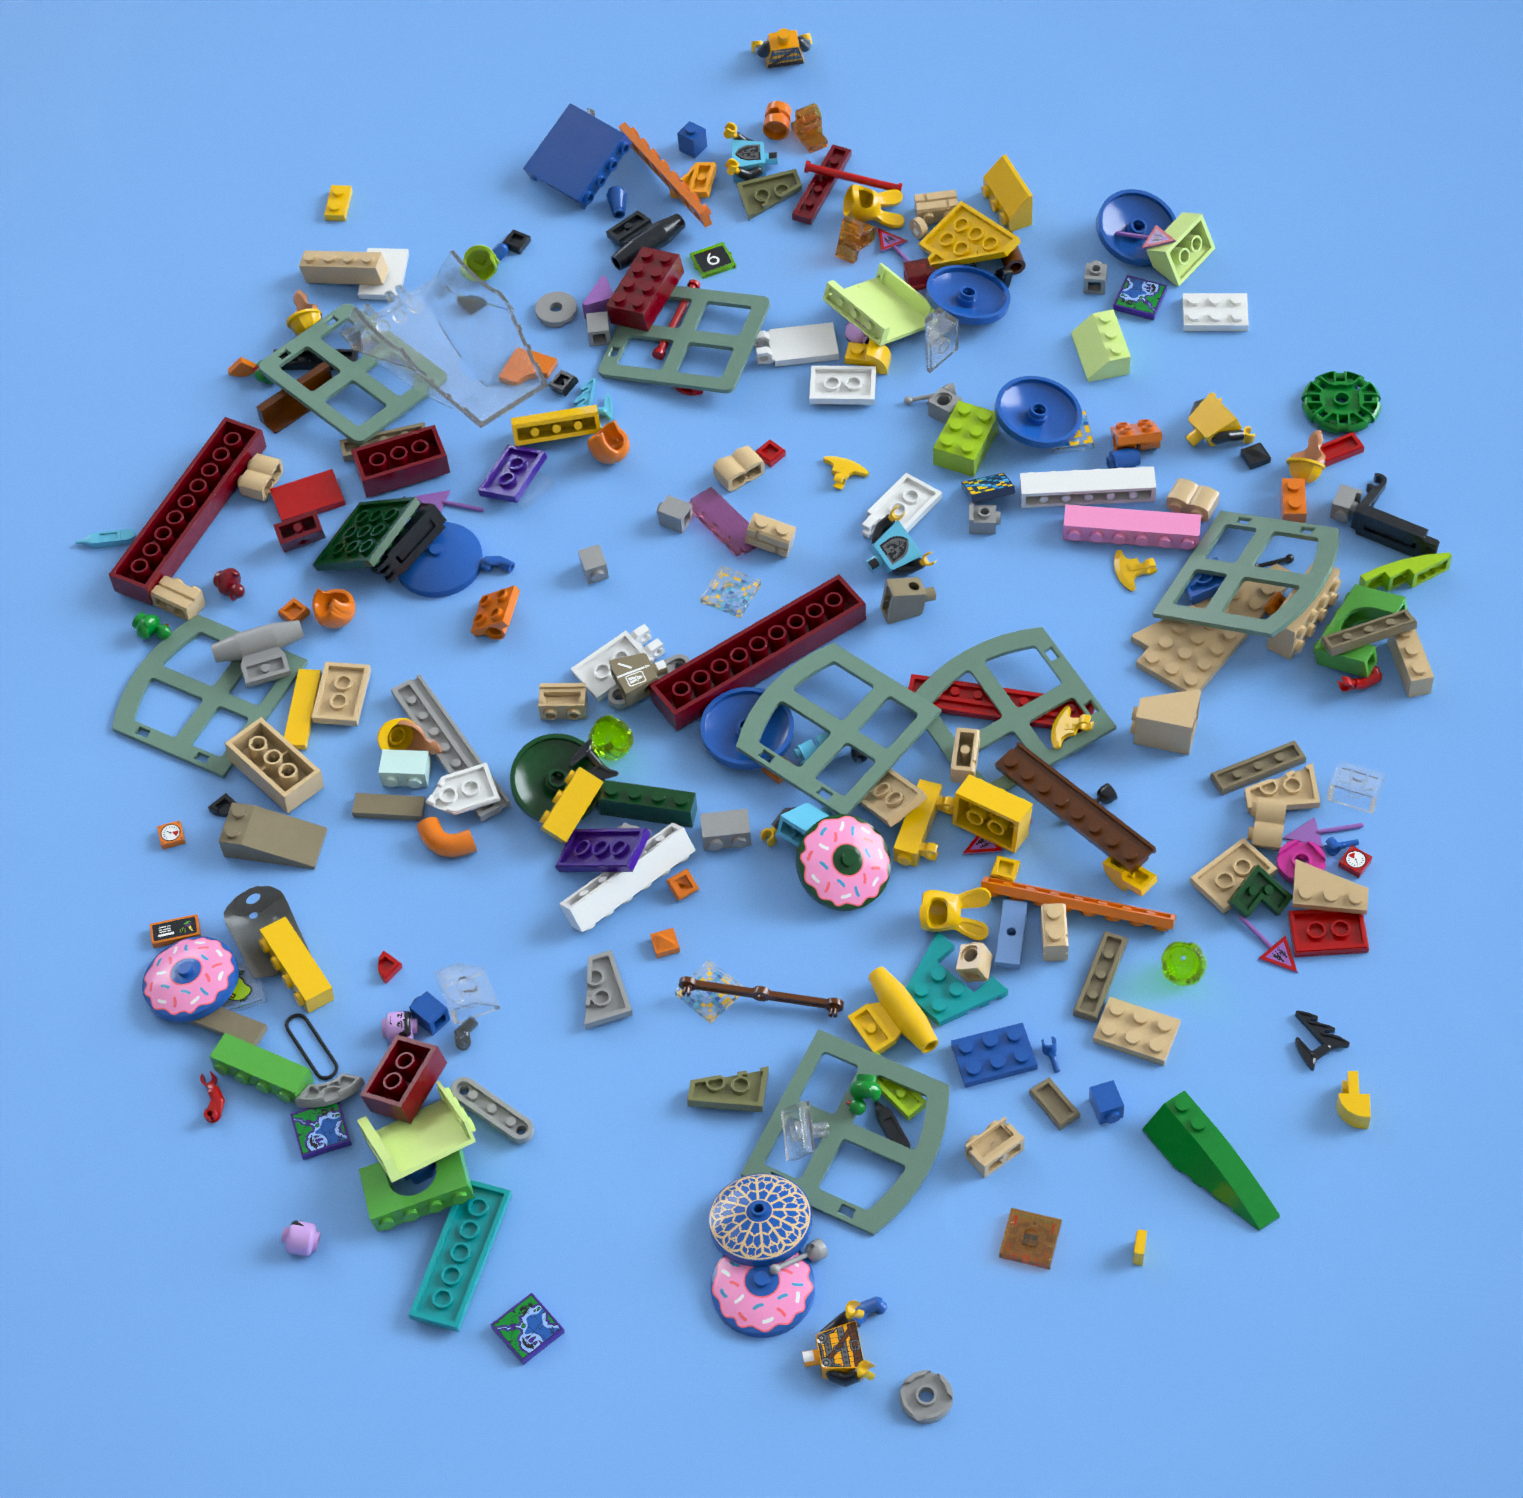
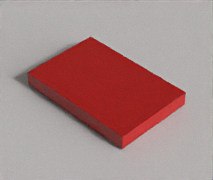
M333 469L270 489L281 522L316 510V513L319 514L346 505Z
M1313 909L1288 911L1287 916L1294 957L1369 952L1363 914Z

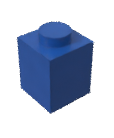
M691 121L677 133L679 151L693 158H696L707 147L706 129Z
M428 991L416 997L411 1006H409L413 1019H418V1024L432 1036L450 1021L447 1007Z
M1114 1080L1089 1088V1101L1099 1125L1104 1123L1112 1124L1123 1118L1124 1104Z

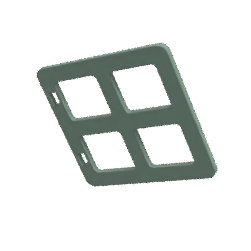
M676 286L668 300H686L691 302L679 328L652 325L649 331H643L618 325L598 368L599 374L603 378L725 394L731 393L736 389L770 308L769 298L758 295ZM708 305L750 309L739 335L697 331L696 329ZM630 339L658 342L665 340L668 343H673L663 367L659 370L619 365ZM690 346L733 351L721 377L680 373L678 371ZM613 350L618 351L616 357L611 356Z
M352 304L341 305L259 363V371L265 377L355 444H364L378 432L385 429L447 382L445 372ZM332 319H335V321H336V322H335L334 324H332L331 326H329L328 324H326V323H328L329 321H331ZM345 322H351L380 343V345L357 361L352 362L323 341L322 338ZM306 350L311 351L339 372V374L315 391H310L281 369L282 366ZM285 352L289 354L284 359L279 358ZM391 355H396L426 377L401 396L393 393L367 373ZM351 384H355L385 406L384 409L359 426L352 423L326 403Z

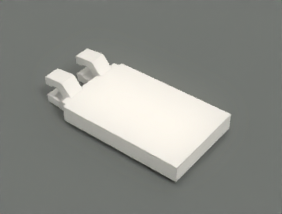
M833 322L770 329L767 332L763 330L759 332L754 344L758 365L775 362V367L839 360Z
M905 473L867 511V519L862 523L864 530L861 535L869 539L876 524L887 514L890 515L895 505H899L894 510L896 515H902L905 511L903 518L899 521L908 533L942 499V492Z
M643 624L632 631L631 634L625 630L573 666L571 671L580 683H586L587 691L597 702H600L608 696L609 690L616 686L610 671V660L645 653L651 664H653L655 659H658L665 653V650L662 648L663 643L657 638L643 647L642 645L652 639V636L649 634L650 629Z

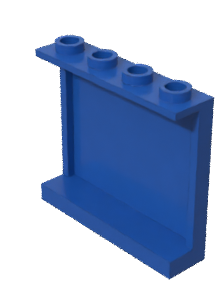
M570 103L523 169L533 180L537 181L539 179L575 200L585 209L593 201L598 190L604 186L611 172L617 168L618 162L629 151L632 143L626 134Z

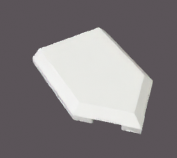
M486 762L442 776L433 794L426 800V804L457 815L498 802L500 797Z

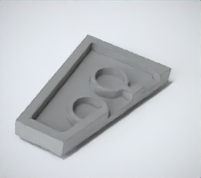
M612 950L588 957L585 1029L633 1015Z

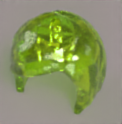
M605 715L597 719L588 734V740L592 739V749L599 758L608 761L622 759L630 751L634 740L633 733L628 725L622 720L613 717V715Z
M1173 942L1166 947L1161 957V970L1164 977L1178 986L1197 984L1207 969V958L1202 948L1193 942Z

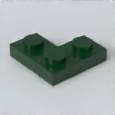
M1254 865L1227 903L1243 918H1248L1260 902L1277 916L1283 912L1293 898V895L1260 865Z

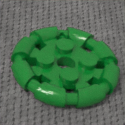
M1330 371L1316 376L1314 381H1310L1306 385L1301 397L1302 402H1304L1302 409L1307 419L1311 423L1315 422L1318 424V428L1334 434H1339V432H1347V434L1351 432L1356 433L1366 429L1369 423H1374L1381 410V403L1379 402L1381 397L1374 384L1364 380L1363 376L1350 371H1344L1343 373ZM1337 399H1345L1347 402L1340 403ZM1339 420H1347V423H1339Z

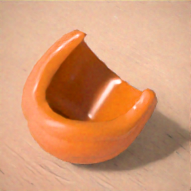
M615 420L603 426L587 441L588 449L593 457L603 464L620 462L627 456L630 448L627 434L617 425Z
M317 588L312 599V610L315 620L321 626L331 629L346 626L355 615L353 596L343 589L322 591Z

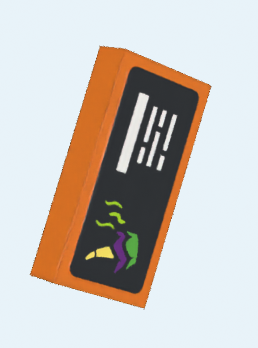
M197 914L150 924L153 948L172 945L180 940L191 937H201Z

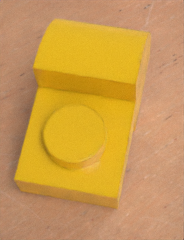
M869 339L868 344L848 343L845 364L876 366L877 374H888L891 352L887 346H879L871 339Z
M1110 857L1102 863L1108 878L1124 892L1129 889L1142 897L1157 882V875L1142 866L1131 875Z
M1348 1071L1346 1081L1342 1080L1341 1093H1338L1337 1112L1348 1125L1355 1128L1368 1129L1371 1118L1370 1094H1359L1358 1071Z

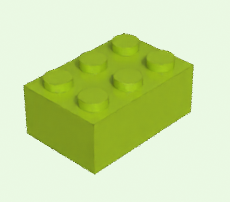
M958 400L933 447V464L974 477L999 431V423L996 419L995 411Z

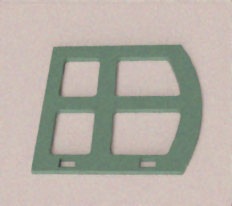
M1220 511L1152 612L1154 618L1273 638L1296 620L1315 600L1324 587L1337 558L1339 529ZM1240 520H1241V521H1247V522H1249V523H1248V524H1242V523H1239V522H1240ZM1232 528L1255 532L1236 562L1206 559L1226 529ZM1303 530L1313 531L1311 534L1302 533ZM1274 536L1318 542L1315 559L1308 574L1262 568L1254 565ZM1197 573L1226 577L1207 607L1200 609L1176 604ZM1246 581L1298 589L1280 609L1267 619L1224 613L1241 585Z
M196 615L175 629L169 638L162 640L139 665L121 696L112 729L114 732L221 778H225L234 766L228 760L227 751L222 756H216L193 746L194 742L220 709L248 720L241 731L260 717L266 721L296 681L298 669H304L308 664V660L283 650L291 675L278 679L260 704H252L231 695V692L243 677L240 665L242 660L232 661L213 686L164 667L176 653L198 636L202 635L219 642L233 634L239 633L237 630ZM153 681L202 700V703L175 737L135 721L142 699L150 683ZM140 730H143L148 732L149 734L147 738H145L141 735H138V732ZM199 755L209 758L207 763L197 760Z
M1043 627L1003 634L965 650L934 672L916 691L917 695L934 704L954 682L964 674L970 673L1002 716L999 720L980 730L979 752L1004 737L1014 734L1021 744L1050 766L1111 733L1117 727ZM1036 649L1061 684L1024 706L1017 707L985 663L1014 652ZM1050 649L1057 657L1053 661L1046 655V652ZM1071 700L1076 702L1084 714L1091 715L1085 707L1091 703L1097 711L1091 715L1090 722L1094 721L1092 730L1081 731L1076 736L1062 742L1060 749H1054V747L1051 749L1046 748L1029 725L1036 719ZM938 716L926 730L951 764L955 737L940 716ZM976 770V778L984 780L979 771ZM1005 775L989 783L1005 791H1009L1017 786Z
M832 643L802 658L769 685L748 714L741 729L736 750L835 814L849 815L941 714V709L837 644ZM831 665L840 667L873 688L844 720L831 715L795 692L794 689ZM887 700H893L917 717L889 748H884L860 733L859 730ZM779 705L787 706L830 734L802 766H795L760 743L764 729ZM845 746H850L875 763L846 795H840L818 781L816 777ZM766 753L773 759L769 763L760 756ZM821 790L831 795L829 800L819 795Z
M818 1029L742 1170L741 1176L764 1173L787 1178L803 1190L810 1202L811 1208L874 1236L906 1207L932 1168L946 1128L949 1110V1085ZM827 1054L857 1067L858 1071L851 1084L856 1081L857 1074H869L925 1096L927 1098L925 1118L917 1147L910 1149L855 1125L853 1122L856 1115L849 1111V1106L846 1104L847 1101L853 1099L849 1088L837 1111L833 1114L801 1101L800 1097L821 1057ZM790 1118L797 1119L824 1132L807 1168L799 1179L765 1164ZM843 1142H849L905 1168L888 1192L868 1210L819 1188ZM842 1206L855 1211L853 1218L839 1213Z

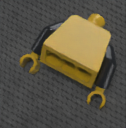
M1209 393L1206 398L1194 402L1188 418L1194 430L1185 438L1193 447L1202 439L1210 447L1233 441H1243L1246 444H1251L1256 435L1250 434L1252 430L1250 426H1246L1243 431L1240 430L1242 428L1240 423L1221 403L1222 398L1217 399L1215 393Z

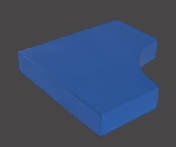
M1218 557L1212 558V560H1219ZM1197 573L1196 577L1186 587L1185 594L1193 605L1214 596L1226 577Z

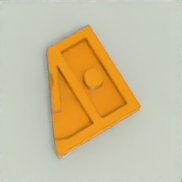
M696 162L680 181H684L688 185L690 192H695L699 198H709L717 171L716 162ZM670 190L669 193L671 198H677V196Z

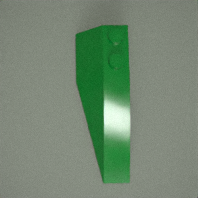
M1185 1090L1165 1102L1143 1127L1142 1131L1174 1169L1180 1173H1185L1197 1186L1204 1187L1213 1194L1216 1200L1227 1204L1233 1209L1235 1214L1258 1231H1261L1280 1218V1214L1243 1160Z

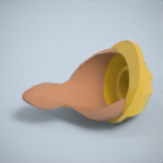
M297 290L293 296L294 304L297 307L296 311L286 319L288 328L296 335L307 330L320 321L322 317L316 304H309L307 302V295L301 290Z
M1316 430L1310 435L1308 447L1304 451L1292 454L1290 458L1286 459V464L1289 465V473L1292 478H1305V483L1309 484L1316 481L1322 471L1325 470L1326 456L1320 450L1324 441L1321 430Z
M396 718L385 722L377 734V742L380 749L429 751L430 755L442 753L438 742L426 738L423 729L408 718Z

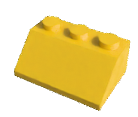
M1002 155L983 176L981 192L983 197L989 200L992 211L998 214L1001 225H1005L1007 230L1013 232L1032 225L1033 195L1007 155Z

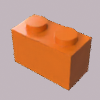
M1282 478L1280 489L1281 520L1306 522L1305 478Z

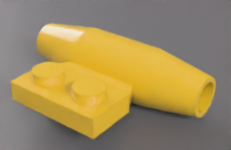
M884 967L873 970L869 974L868 980L879 1002L867 1003L848 1015L850 1023L873 1053L878 1052L881 1054L894 1046L900 1035L903 1034L922 1053L925 1054L932 1051L938 1045V1039L924 1012L907 989Z

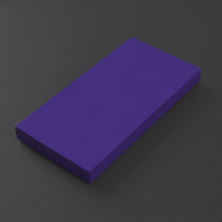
M647 828L574 829L555 868L559 872H633L651 833Z

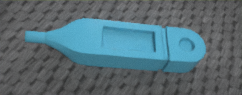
M133 529L94 532L82 540L75 541V543L85 544L91 548L130 545L137 536Z

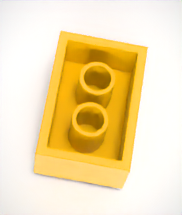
M969 774L955 792L952 824L1016 853L1029 835L1033 804Z

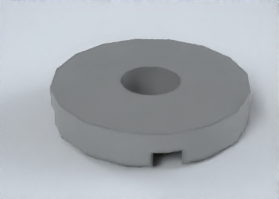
M550 292L539 298L535 306V313L537 319L543 325L562 327L565 326V323H571L575 319L578 308L574 297L570 294ZM554 308H560V309H561L560 311H557V312L552 311Z
M928 1370L918 1371L907 1377L902 1384L900 1391L902 1410L910 1419L917 1423L931 1424L938 1422L947 1416L952 1407L953 1391L951 1385L939 1373H932ZM928 1391L934 1395V1398L930 1402H923L919 1399V1395L922 1392Z

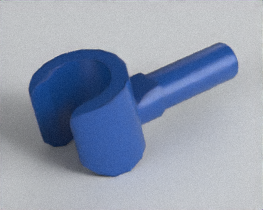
M1330 837L1325 841L1327 845L1324 848L1330 855L1335 856L1341 849L1351 845H1359V840L1355 839L1338 843L1334 837Z
M1051 1036L1052 1045H1046L1044 1039L1041 1040L1042 1052L1049 1056L1054 1072L1058 1073L1060 1068L1055 1054L1057 1043L1056 1038Z

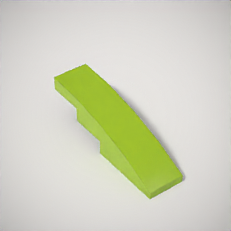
M1450 552L1427 554L1392 562L1360 575L1359 585L1372 589L1383 586L1388 592L1407 582L1411 588H1414L1449 570L1452 555Z

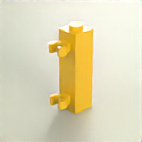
M919 779L917 787L924 791L927 799L905 816L893 847L894 861L905 866L917 867L921 856L928 860L936 861L938 845L931 842L926 843L938 810L945 814L953 815L955 798L949 796L942 797V784Z

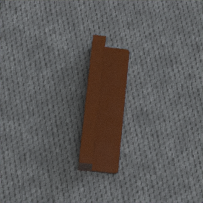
M324 361L298 378L297 381L310 391H315L332 379L330 366ZM283 389L256 407L260 421L274 434H277L310 411Z

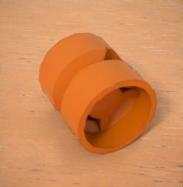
M773 101L767 105L763 133L768 138L781 140L787 137L792 109L787 103Z

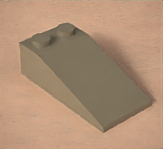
M232 802L219 844L224 857L315 869L327 833V827L259 806Z

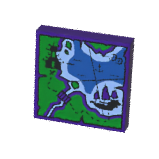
M1127 275L1113 304V309L1154 320L1167 292L1168 285Z
M340 1102L290 1113L303 1160L352 1145Z
M530 1293L490 1324L493 1331L523 1365L565 1333L564 1328L533 1293Z

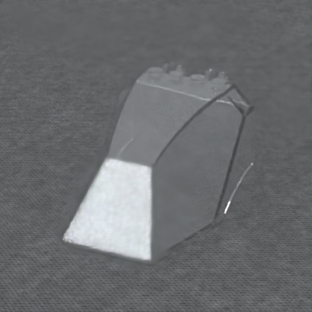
M454 250L449 252L435 278L410 293L401 284L395 286V291L400 299L391 290L385 292V297L389 303L388 306L378 312H375L369 304L362 306V310L367 318L355 307L340 332L354 351L374 360L411 387L438 403L454 409L480 428L548 386L538 362H535L530 351L531 346L527 344L523 336L522 327L517 323L511 304L500 290H495L471 271Z

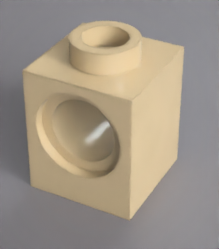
M983 942L961 944L956 971L966 983L988 981L993 955Z

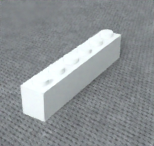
M1142 466L1134 468L1020 473L1021 508L1154 502L1156 499L1154 467Z
M671 823L647 840L633 872H603L559 904L570 925L583 933L592 929L595 923L603 917L611 915L618 906L629 902L636 893L650 887L654 880L668 874L672 867L686 861L689 855L696 850L684 827Z

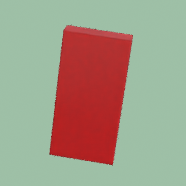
M1351 432L1322 444L1320 450L1326 456L1324 465L1328 467L1364 452L1365 447L1355 433Z

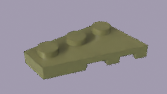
M796 169L737 183V190L748 221L802 190V184Z
M769 1066L762 1067L757 1072L747 1073L745 1070L729 1077L717 1075L691 1080L687 1105L690 1107L763 1112Z

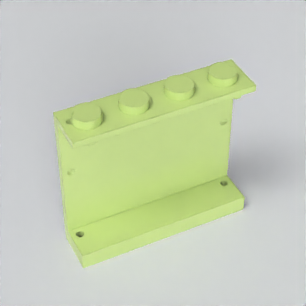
M882 263L879 264L876 278L844 289L834 280L827 282L823 301L850 323L861 329L866 336L879 346L933 327L938 314L924 296Z
M437 1081L436 1084L441 1099L420 1109L411 1124L397 1120L375 1131L366 1116L357 1120L365 1141L392 1183L476 1142L472 1133L476 1129L471 1118L467 1116L464 1108L460 1107L457 1098L453 1097L449 1087L444 1088L440 1081Z

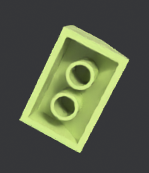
M1182 212L1165 230L1176 242L1146 249L1153 268L1175 286H1180L1215 249L1202 214Z
M1114 309L1091 314L1071 332L1087 382L1130 374L1131 356Z

